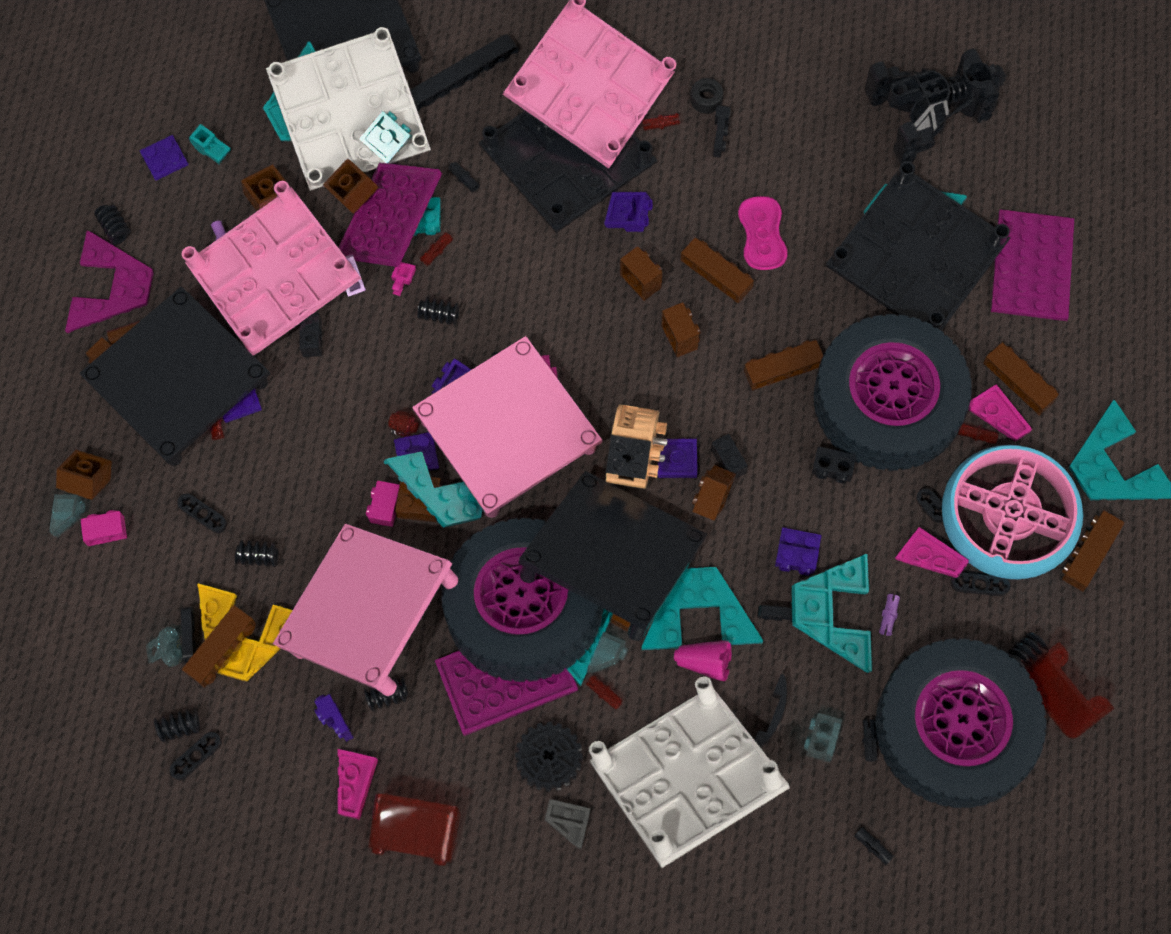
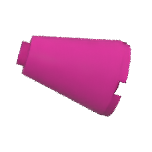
M722 640L680 645L678 649H675L674 661H677V665L719 681H726L730 669H725H727L728 663L731 661V643Z

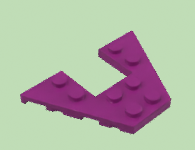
M87 231L80 265L115 269L109 300L72 297L65 329L66 333L110 319L121 313H127L135 308L146 306L153 279V269Z

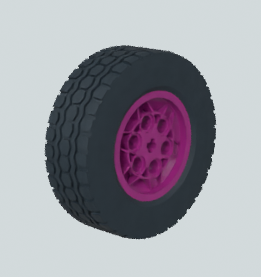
M895 314L877 315L871 319L868 317L860 320L859 323L856 322L850 325L848 329L843 330L831 342L819 365L814 387V408L821 429H824L823 433L828 440H831L830 442L836 449L839 448L841 452L855 454V462L863 463L862 465L870 468L873 466L879 470L911 469L912 466L915 468L923 465L924 462L927 463L933 460L953 442L970 406L972 393L971 378L964 356L960 355L961 351L956 344L953 345V341L947 335L945 336L944 332L914 317L908 318L905 315L895 316ZM884 369H887V370H889L891 373H890V374H887V373L883 372V370H884ZM902 374H907L910 378H905ZM870 382H875L878 386H872ZM908 391H913L916 393V395L912 396L908 393ZM880 399L884 404H879L875 400ZM895 404H901L903 408L899 409Z
M518 518L510 519L508 522L501 521L495 523L494 526L490 525L483 528L481 532L478 531L471 536L470 540L468 539L461 545V549L457 550L450 561L452 563L450 569L458 577L457 585L451 589H447L442 585L443 613L451 637L458 650L471 664L476 665V668L484 673L488 672L490 676L500 677L502 680H514L515 682H525V680L531 682L538 681L539 678L543 680L552 677V674L557 675L563 672L565 668L568 669L575 664L576 660H579L585 654V650L588 651L593 643L592 639L595 640L601 625L602 607L538 573L536 580L532 583H526L521 580L520 572L522 565L518 563L519 558L545 525L544 520H531V518H521V520H518ZM513 580L511 584H505V581ZM540 589L547 590L545 593H538ZM500 598H506V601L498 602ZM534 607L540 608L536 612L531 611V609ZM515 611L520 612L517 616L511 615Z
M959 638L958 640L945 639L944 642L941 640L923 646L918 651L916 650L907 656L897 666L880 696L875 726L877 728L876 736L879 741L878 745L881 754L884 755L883 758L887 766H890V771L896 778L900 779L899 782L906 788L909 787L911 792L920 797L921 795L923 799L931 803L935 802L937 805L945 807L948 805L952 808H971L994 802L1018 786L1034 768L1041 755L1046 736V718H1044L1046 713L1044 704L1042 705L1041 694L1036 690L1038 687L1034 680L1029 678L1030 674L1025 668L1019 666L1020 663L1013 657H1008L1009 654L1001 649L997 650V647L988 643L985 645L981 641ZM962 698H969L972 705H965ZM942 702H949L952 708L945 709L942 706ZM977 713H983L987 720H979ZM963 718L965 722L960 724L958 720ZM936 721H943L946 725V728L940 729L937 726ZM972 732L980 734L981 741L974 740ZM951 737H958L961 741V744L955 745L952 742Z

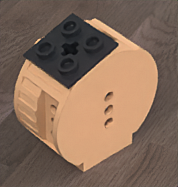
M618 405L610 440L606 482L646 489L649 476L657 478L659 465H651L652 460L657 462L665 461V455H660V452L667 445V439L656 438V433L665 435L667 423L658 422V410Z

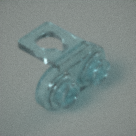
M171 627L162 629L157 638L146 644L149 663H154L161 657L163 662L170 667H174L181 662V647L178 632ZM153 646L157 647V651L155 652L154 656L152 655Z

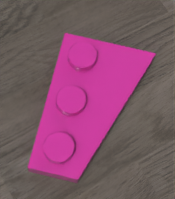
M997 384L970 401L969 411L1014 442L1032 430Z
M920 527L895 557L896 560L955 578H958L969 563L968 559Z
M338 749V814L360 820L378 759Z

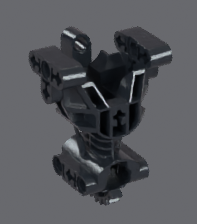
M969 49L962 54L954 77H944L937 71L928 68H922L921 72H911L909 70L901 72L897 66L887 68L884 62H877L869 68L864 90L873 107L883 104L887 99L891 108L910 112L909 117L912 122L904 123L899 127L897 140L893 147V151L901 165L905 161L912 163L916 159L917 153L932 148L935 145L934 137L938 133L941 134L943 132L947 118L953 114L961 112L968 117H975L978 123H982L983 120L984 122L989 120L998 101L999 87L1004 85L1003 82L1006 81V75L1002 67L999 65L995 66L994 64L988 66L982 62L976 49ZM952 107L955 108L954 111L949 114V110Z

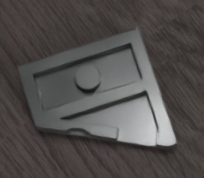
M550 799L545 821L575 847L582 849L591 809Z

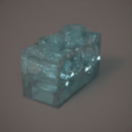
M821 713L817 714L816 719H811L809 730H812L811 738H806L803 748L807 750L806 756L831 762L842 722L841 719ZM825 723L829 726L830 730L823 732L820 730L819 725ZM814 744H823L825 750L822 752L815 750Z

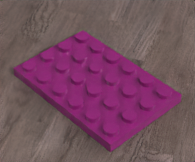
M379 163L371 179L379 188L355 212L338 247L345 257L353 255L355 261L399 267L442 175L440 170Z
M999 210L998 225L1004 224L1009 228L1008 236L1010 240L995 259L991 312L1067 321L1069 316L1074 218Z
M460 651L435 660L463 736L578 691L573 676L566 668L563 672L557 675L552 674V677L543 680L539 678L538 681L529 682L525 680V682H515L514 680L507 681L502 680L500 677L490 676L488 672L484 673L476 668V665L471 664Z

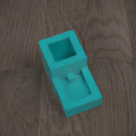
M201 124L189 137L191 144L197 151L204 156L207 155L218 164L230 152V148L215 138V134Z

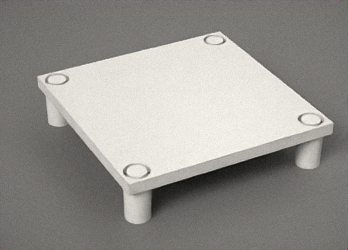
M380 27L375 33L283 63L274 62L270 67L266 68L310 191L323 187L327 179L347 158L364 173L376 169L379 163H386L359 139L382 111L394 113L398 117L396 121L400 125L406 124L411 129L410 133L413 135L388 164L431 150L388 28Z
M700 677L696 680L695 687L698 695L611 748L606 749L605 744L601 741H595L589 747V752L592 756L590 762L661 868L789 789V785L780 774L776 762L769 760L714 690L712 682L708 677Z

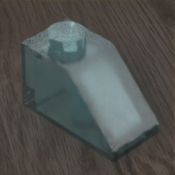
M54 495L49 531L54 537L61 536L80 520L81 513L85 511V503L78 495Z
M603 632L588 665L587 672L593 674L617 665L620 659L624 660L628 651L625 648L626 641Z

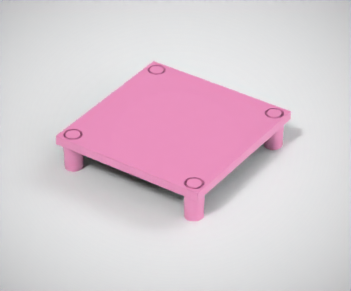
M569 0L508 85L503 95L604 166L610 168L675 72L673 70L676 67V62L671 57H666L660 62L585 9L586 0Z
M279 181L275 184L274 191L278 196L201 252L198 253L192 246H188L182 251V257L186 261V265L253 356L361 279L353 266L286 181Z
M526 336L412 407L422 425L430 433L484 510L485 515L490 518L496 517L500 512V508L580 456L595 453L597 446L602 443L601 437Z
M345 524L273 644L290 652L298 659H307L375 688L385 696H390L396 691L397 685L388 676L389 672L440 584L447 589H451L457 585L458 577L450 569L452 563L449 560Z

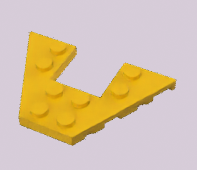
M198 583L204 639L206 640L234 605L237 595ZM273 605L260 641L245 638L242 641L241 648L237 652H233L229 657L228 664L217 673L247 682L281 649L276 647L273 642L293 610Z

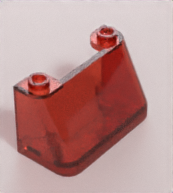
M1058 642L1026 671L1030 674L1029 678L1033 679L1038 687L1036 690L1041 694L1042 705L1044 704L1047 714L1067 737L1074 739L1080 737L1100 722L1115 708L1102 696H1095L1087 701L1061 669L1067 663L1069 655L1063 645Z
M377 793L374 802L368 848L372 849L371 853L377 855H384V852L394 851L428 857L434 860L433 864L446 866V863L452 862L461 812L459 808L451 805Z

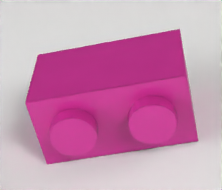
M377 481L376 487H373L371 491L372 503L367 506L366 516H368L370 523L393 527L400 485Z
M111 510L106 512V514L88 515L87 518L81 519L83 541L87 546L127 538L125 519L120 511Z

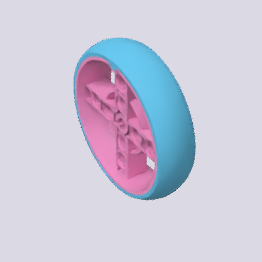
M1000 445L973 454L957 467L945 487L942 501V517L950 542L960 555L969 560L972 566L999 578L1027 579L1054 569L1069 556L1077 544L1081 533L1083 506L1073 479L1057 461L1043 452L1029 447ZM995 464L1017 465L1012 482L1001 484L991 491L966 483V480L972 474L984 467ZM1036 472L1056 489L1063 502L1066 517L1042 509L1038 496L1030 489ZM1019 474L1026 475L1028 479H1022ZM1014 491L1020 492L1022 497L1016 496ZM970 495L976 496L978 501L971 500ZM988 502H994L997 507H991ZM958 505L983 515L985 525L994 534L988 552L979 547L965 531L960 521ZM1010 509L1015 510L1014 514L1010 513ZM1027 516H1033L1036 521H1030ZM1046 522L1053 523L1055 528H1050ZM1002 526H1007L1011 532H1005ZM1034 532L1060 541L1051 552L1040 558L1029 561L1007 560L1013 541L1024 539ZM996 544L1003 545L1005 550L998 549Z

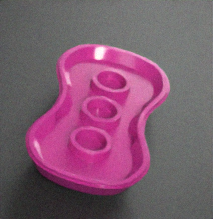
M760 196L746 199L741 203L738 210L739 219L745 228L747 236L744 258L748 265L755 269L770 270L778 268L785 263L788 255L786 245L779 233V224L782 216L781 207L776 200L770 197Z

